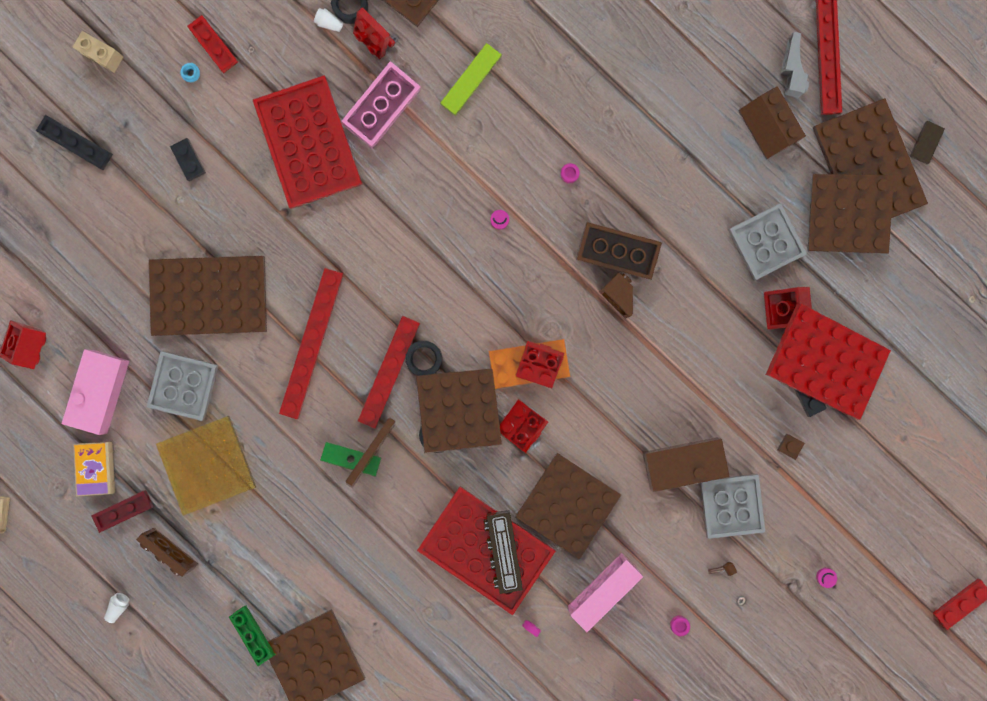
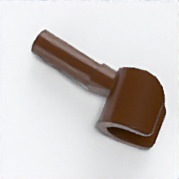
M727 562L718 568L708 569L709 574L726 571L727 575L731 576L737 573L732 562Z

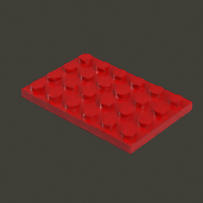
M325 75L253 99L290 209L363 185Z
M797 303L765 375L848 416L861 420L891 350L801 303Z
M460 486L417 551L513 615L556 551L512 521L523 590L500 594L499 588L495 589L493 577H497L496 569L491 568L490 558L493 557V551L488 549L487 544L490 533L485 531L484 519H487V513L498 511Z

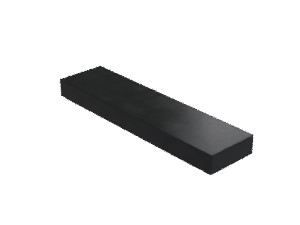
M46 114L36 129L40 134L101 170L105 169L113 155Z

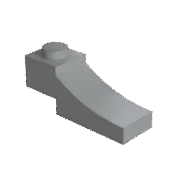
M793 32L788 38L780 75L788 76L784 95L799 98L804 92H807L809 81H807L808 74L804 73L801 64V33Z

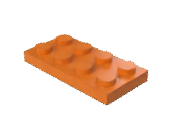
M564 339L541 343L552 347L551 349L565 353L556 379L570 377ZM525 345L489 351L495 389L533 383L515 377Z

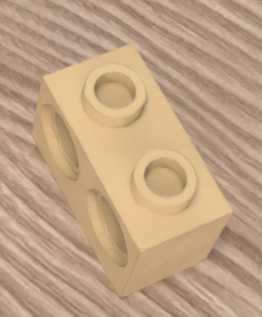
M81 31L72 47L83 56L115 73L123 59V56L118 51Z

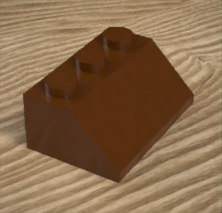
M778 86L760 95L738 110L766 160L806 137Z

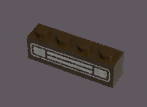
M510 510L487 513V519H484L485 531L490 533L487 544L488 549L493 551V557L490 558L491 568L496 569L497 577H493L495 589L499 588L500 594L521 591L523 586Z

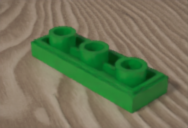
M326 442L320 461L353 470L364 453ZM374 456L363 473L376 477L382 458ZM350 457L355 458L354 462L349 463L348 459Z
M247 605L229 616L257 666H261L276 655Z

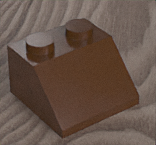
M618 273L599 293L626 319L633 315V286L630 284L632 282L626 274L623 273L621 275Z

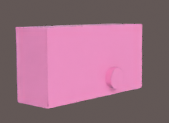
M390 61L341 121L342 125L373 149L419 93L420 86Z
M84 349L61 424L97 435L107 434L129 360L96 350Z
M621 553L568 605L570 616L588 632L643 578L642 574Z

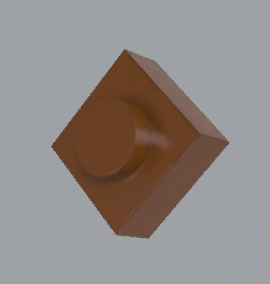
M785 434L777 451L796 460L805 443L789 434Z

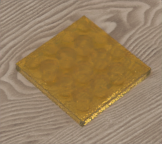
M230 416L156 443L182 515L256 488Z

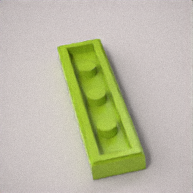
M486 43L440 102V105L456 116L502 57V54Z

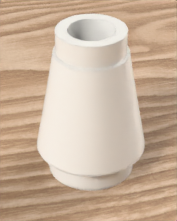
M319 8L314 18V23L318 24V27L337 32L341 31L344 21L325 8L324 10Z
M116 593L110 598L104 617L105 621L115 623L129 606V598L126 595Z

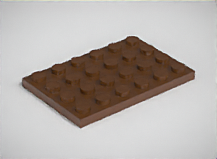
M886 98L813 127L831 174L894 175L891 218L928 204Z
M265 256L149 259L151 336L267 332Z

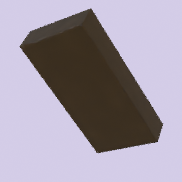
M926 121L910 157L929 164L945 128Z

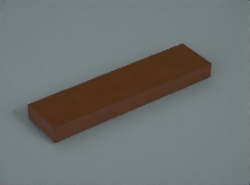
M392 418L387 419L347 478L346 485L351 488L354 487L394 428L395 420Z

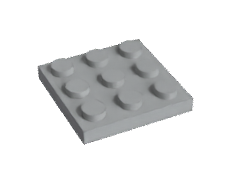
M781 203L728 230L754 281L807 254Z
M161 351L147 407L205 421L218 365Z
M758 474L728 477L700 483L706 538L711 539L765 532Z

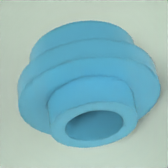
M187 63L182 66L180 74L186 82L192 83L199 79L200 70L195 64ZM189 71H194L192 76H188Z

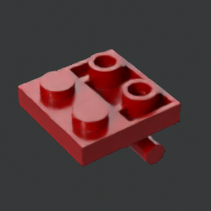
M363 7L357 11L353 34L358 41L368 48L372 55H375L380 60L385 56L387 46L392 48L396 42Z
M527 341L515 377L552 389L565 353L551 349L552 347L541 343L539 345Z
M518 399L500 423L501 435L526 453L542 434L541 432L548 424V421Z

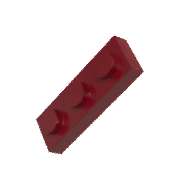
M144 490L91 515L100 533L154 506L147 491Z

